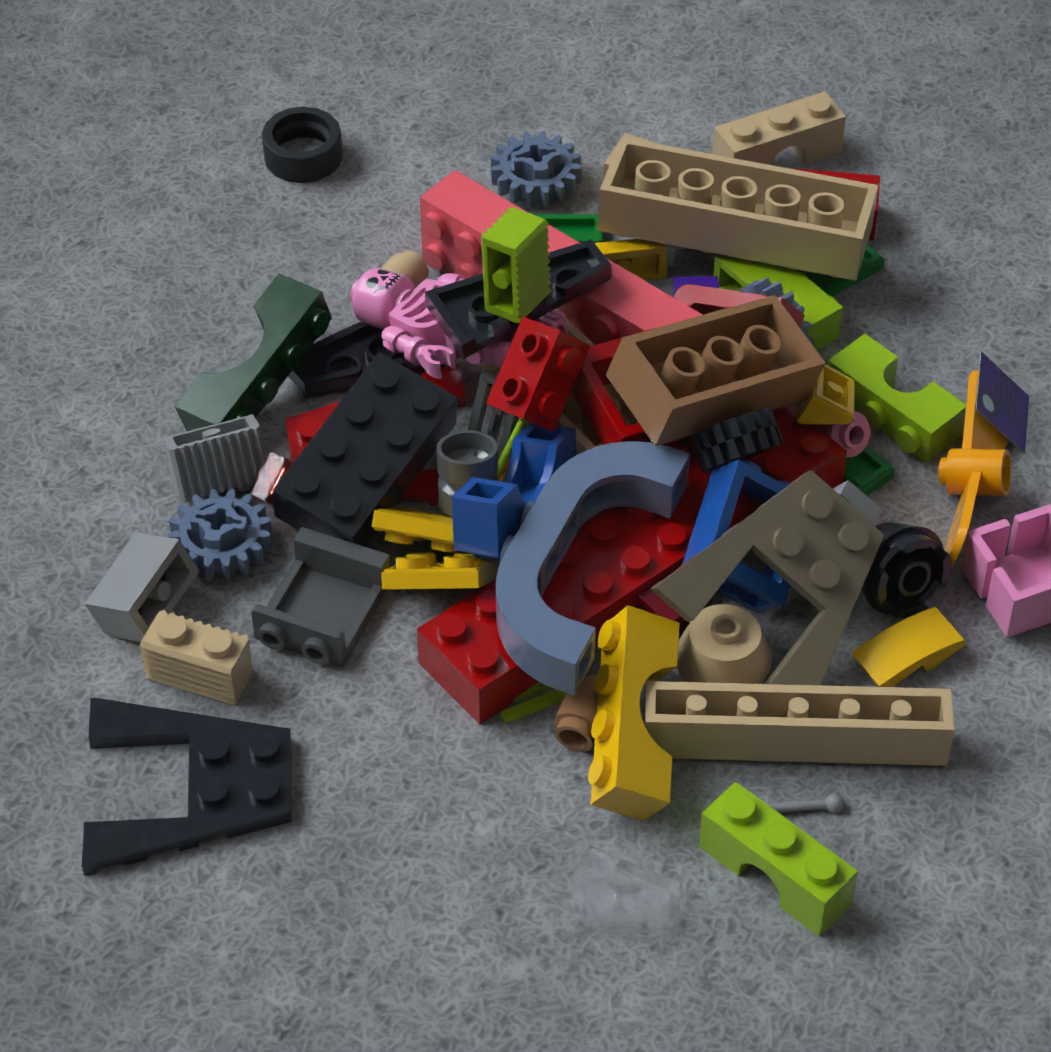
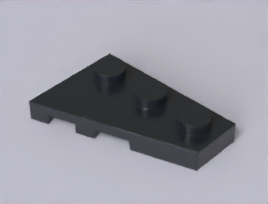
M360 321L313 343L304 355L300 366L292 370L288 377L308 397L351 388L378 352L415 373L426 372L421 364L414 365L407 361L403 353L396 354L383 346L384 339L381 337L383 330Z

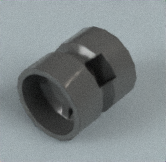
M461 430L449 433L437 443V473L439 474L438 506L443 513L452 517V496L472 477L498 481V443L492 436L475 430Z

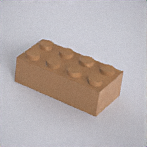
M771 295L623 337L606 376L655 446L690 436L702 429L712 427V425L749 412L752 413L767 407H772V410L807 400L826 362L776 295Z

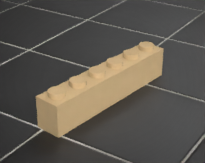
M646 681L644 725L653 740L671 755L672 759L948 765L954 735L951 689Z

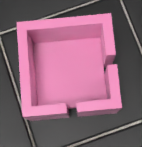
M1051 504L1014 516L1007 556L1004 555L1011 526L1007 519L967 532L961 570L980 599L987 597L986 608L1006 638L1051 623Z

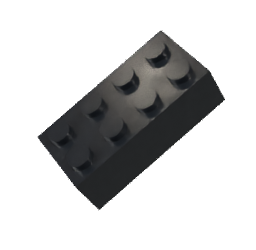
M378 352L272 490L274 516L297 530L304 527L365 547L377 531L372 527L374 510L396 506L437 451V443L442 437L448 435L456 425L457 396Z

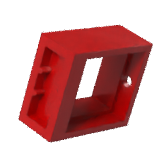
M622 338L590 346L571 392L601 445L632 441L653 443L639 422L628 426L625 424L604 385L611 383L606 374ZM690 436L661 445L679 450L688 447L692 442Z

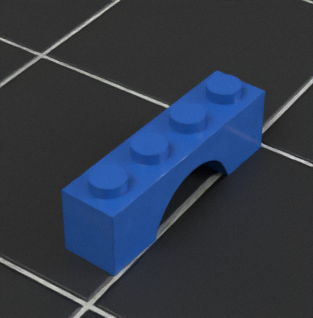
M530 423L513 439L509 465L502 482L472 477L452 496L454 550L472 553L473 556L480 559L499 558L506 538L509 535L515 536L519 530L521 516L526 504L529 501L535 502L550 476L566 461L576 456V428L556 425L554 432Z

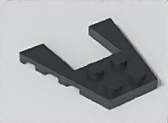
M91 698L88 737L91 749L189 744L187 817L84 822L81 865L84 876L96 874V869L121 862H124V866L148 860L147 855L179 847L180 852L199 847V842L224 835H227V839L292 822V739L290 728Z

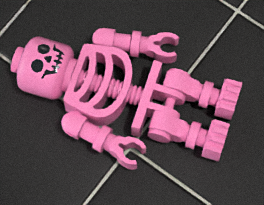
M372 268L355 281L350 294L355 316L362 323L383 330L381 337L384 339L383 346L396 354L403 353L407 361L414 365L421 364L427 374L437 379H442L440 364H446L451 369H456L455 361L461 356L426 307L425 291L463 280L462 275L446 273L441 275L438 280L425 279L415 288L413 281L405 275L383 268ZM554 310L550 313L547 312L544 318L535 320L568 334L565 313ZM516 331L465 359L471 364H495L496 367L501 368L511 345V342L505 340L514 338Z

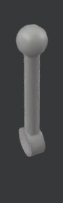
M831 794L824 800L767 805L778 813L827 810L830 813L837 814L843 810L845 802L842 796Z

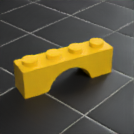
M629 605L613 618L607 620L602 625L598 635L601 660L600 669L594 684L595 691L598 693L597 714L591 727V734L595 738L594 759L588 772V781L592 785L590 805L638 820H646L670 803L672 756L664 751L648 733L640 712V694L642 687H645L646 681H659L677 667L680 623Z

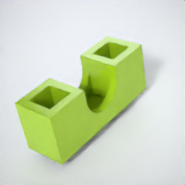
M863 334L830 358L827 365L854 379V411L864 415L871 428L880 429L895 440L904 452L913 453L925 463L929 462L963 435L966 404L935 382H931L922 390L912 393L893 389L899 357L867 334Z
M736 781L702 812L699 847L738 876L751 864L761 869L769 876L778 889L780 896L779 907L819 937L853 904L858 870Z

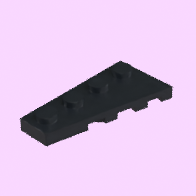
M592 239L549 252L548 259L551 262L548 266L551 269L548 273L551 277L548 280L551 284L548 287L552 291L526 318L535 321L547 312L554 311L612 279L611 263ZM483 273L425 291L426 307L462 359L517 331L520 324L486 311Z

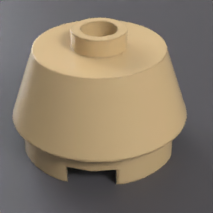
M718 604L703 609L679 637L676 668L683 682L761 684L771 670L773 657L770 645L759 622L750 612L735 605Z

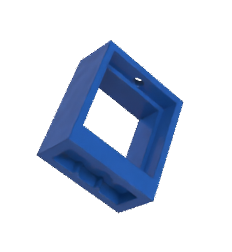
M735 460L712 469L683 563L704 550L728 531L740 492L764 504L791 483L769 477L761 472V468L757 464L747 460ZM739 562L717 590V593L756 613H761L785 606L791 585L767 564L763 574Z

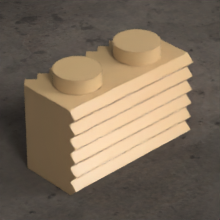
M162 610L157 613L141 640L140 648H142L141 654H143L145 678L235 706L253 675L247 634L239 636L237 631L230 633L229 629L222 630L219 626L212 628L210 623L203 625L201 620L194 623L192 618L185 620L183 615L176 616L174 612L167 614L166 610Z

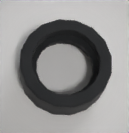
M304 106L288 108L272 116L263 128L262 143L265 164L271 173L278 178L296 183L314 182L331 175L340 165L343 157L341 130L339 122L330 113L318 108ZM302 137L315 138L324 142L318 148L303 152L289 151L280 147L289 140Z

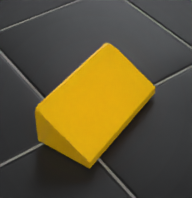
M825 364L807 400L797 402L796 422L799 424H851L854 420V379Z

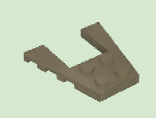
M811 470L801 475L762 504L755 512L722 534L719 539L683 563L680 568L664 580L659 581L650 590L687 622L694 621L750 549L819 610V613L764 684L821 685L884 534Z

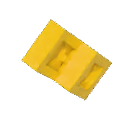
M933 607L894 624L863 643L851 653L877 687H894L921 666L926 672L932 670L966 645V642L937 607Z

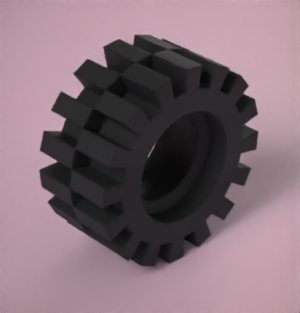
M772 407L728 419L725 422L717 423L690 436L702 473L712 471L714 468L734 462L735 460L752 458L784 444Z

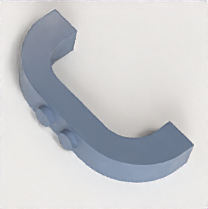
M637 441L597 446L574 456L561 465L550 476L536 501H529L526 504L521 516L519 530L515 536L509 535L506 538L501 549L500 564L496 577V622L499 637L508 655L532 678L549 687L575 696L595 659V627L561 616L549 608L541 598L581 526L594 514L613 507H634L671 518L688 487L690 453L665 445L655 446L653 443Z

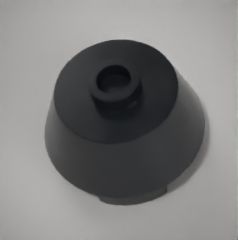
M886 522L876 526L884 534V537L862 586L867 602L875 610L893 614L897 618H908L927 610L929 607L924 602L933 595L939 584L944 588L946 587L951 574V558L949 553L943 549L940 538L932 530L914 525Z

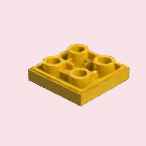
M398 505L374 510L372 527H374V530L385 531V540L402 544H413V541L429 539L432 540V549L459 553V551L454 550L453 518L451 516Z
M432 552L408 553L407 557H397L395 566L384 569L381 572L382 589L480 588L496 579L497 562L477 558L468 552L454 553V556L444 557V561H436V553Z

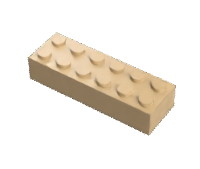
M621 137L600 187L598 231L857 281L873 226L878 185Z

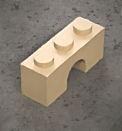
M824 91L715 126L713 154L770 165L779 152L792 147L806 165L842 153L846 116L827 92Z

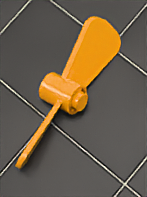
M973 370L969 374L962 448H951L947 458L942 457L940 459L938 469L940 485L946 486L949 495H960L944 550L949 553L951 558V569L965 541L976 496H1007L1011 486V456L1009 450L1005 449L1009 439L976 410L979 370Z

